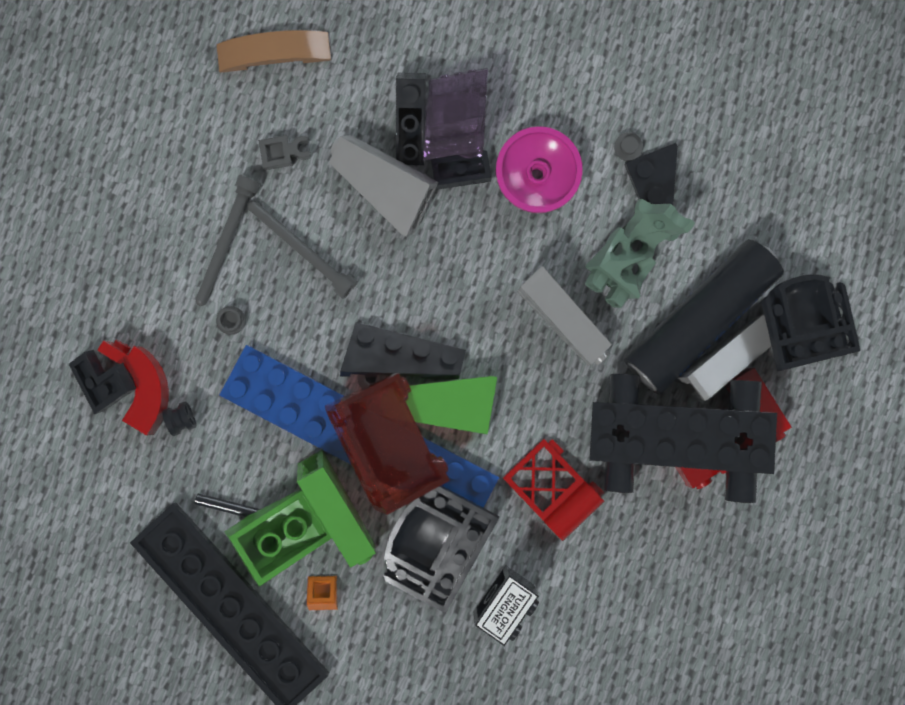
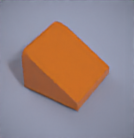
M308 576L307 607L309 610H338L337 576Z

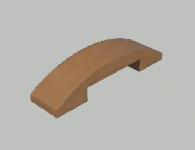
M289 30L265 32L237 37L216 44L220 73L248 70L250 66L295 61L312 63L331 60L328 32Z

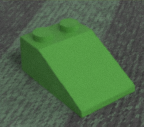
M302 489L247 516L224 531L259 587L332 539Z

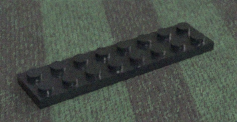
M176 502L170 505L130 542L275 705L299 704L328 677L330 672Z

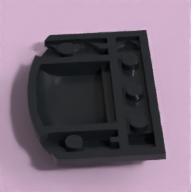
M811 274L802 275L783 281L763 298L761 303L777 371L861 351L845 284L841 282L836 283V289H834V285L829 282L830 277ZM839 307L842 309V317L840 314Z
M438 483L432 485L430 489L414 498L398 518L385 550L384 560H386L387 572L384 573V580L446 614L500 516Z

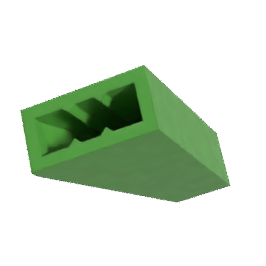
M488 376L389 388L388 393H383L380 410H385L384 417L488 435L497 377Z
M320 450L298 463L297 483L350 568L356 564L362 565L376 554L374 541L323 450Z

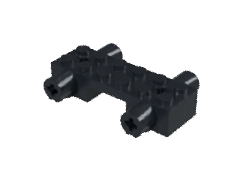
M610 374L609 403L593 402L589 460L606 462L604 491L634 493L635 464L726 471V501L756 503L757 473L774 474L777 413L760 412L762 382L730 380L729 410L638 405L640 376ZM620 424L624 425V429L630 433L629 437H624V441H621L619 436L615 435V429H619ZM743 432L746 433L747 438L751 439V445H746V449H740V445L734 442L735 437H740V433Z

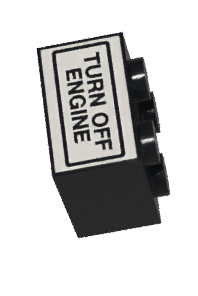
M505 565L473 611L475 626L503 646L506 645L509 639L514 641L522 629L520 623L526 614L531 616L539 604L537 600L539 595L534 584Z

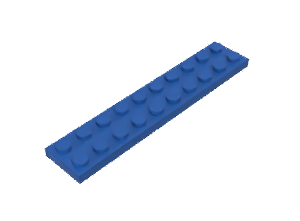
M249 345L244 347L219 396L413 498H416L422 492L430 489L432 485L438 483L484 508L499 479L498 476Z

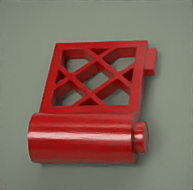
M543 439L503 479L545 524L564 541L605 502L601 498L604 492L595 482L592 481L588 484L560 456L564 451L553 439L549 442ZM543 447L552 455V468L535 467V455ZM532 459V467H523ZM555 459L564 468H555ZM519 470H532V487H519L511 478ZM535 470L552 471V488H535ZM555 471H567L576 481L567 489L555 488ZM523 490L531 491V499L524 493ZM535 491H552V504L542 512L534 503ZM555 491L563 492L555 500Z

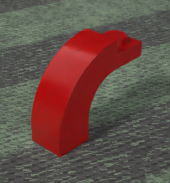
M117 339L114 343L103 341L97 351L118 364L123 363L131 374L136 387L133 403L122 421L146 436L154 435L163 421L162 411L167 409L169 401L168 382L161 365L143 347L133 346L130 351V346Z

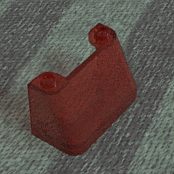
M399 373L388 376L325 405L329 420L369 502L376 511L386 515L450 481L446 474L449 470L445 460L441 456L436 457L435 454L429 452L406 401L409 399L408 393L411 392L407 380L403 376L400 377Z

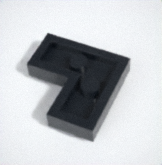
M94 350L82 353L69 363L94 415L105 411L136 389L123 363L115 365L105 372Z

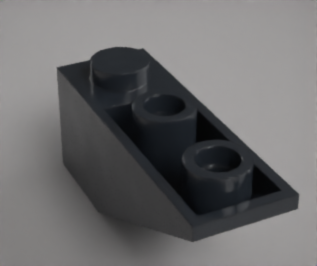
M398 72L396 76V160L406 165H424L426 73Z

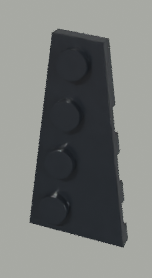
M356 322L340 370V377H350V374L376 378L377 375H391L394 378L421 376L422 379L459 380L466 350Z

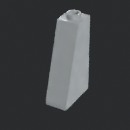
M352 135L340 136L336 139L331 147L332 157L329 163L402 235L407 237L414 234L439 182Z
M541 266L519 288L517 293L587 366L593 363L599 365L609 356L610 353L607 349L612 344L544 267Z
M760 315L751 319L688 367L676 379L692 401H707L771 347L765 316Z

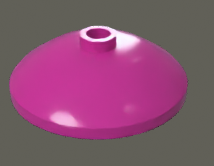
M548 127L526 128L511 136L501 148L496 163L497 183L505 198L517 208L531 213L551 212L569 202L578 190L582 179V161L574 143L563 133ZM540 170L543 176L540 179H536L533 177L532 172Z

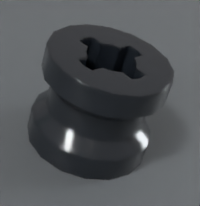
M186 401L179 403L175 409L167 408L162 411L164 423L172 436L179 435L184 429L191 430L197 426L191 407Z

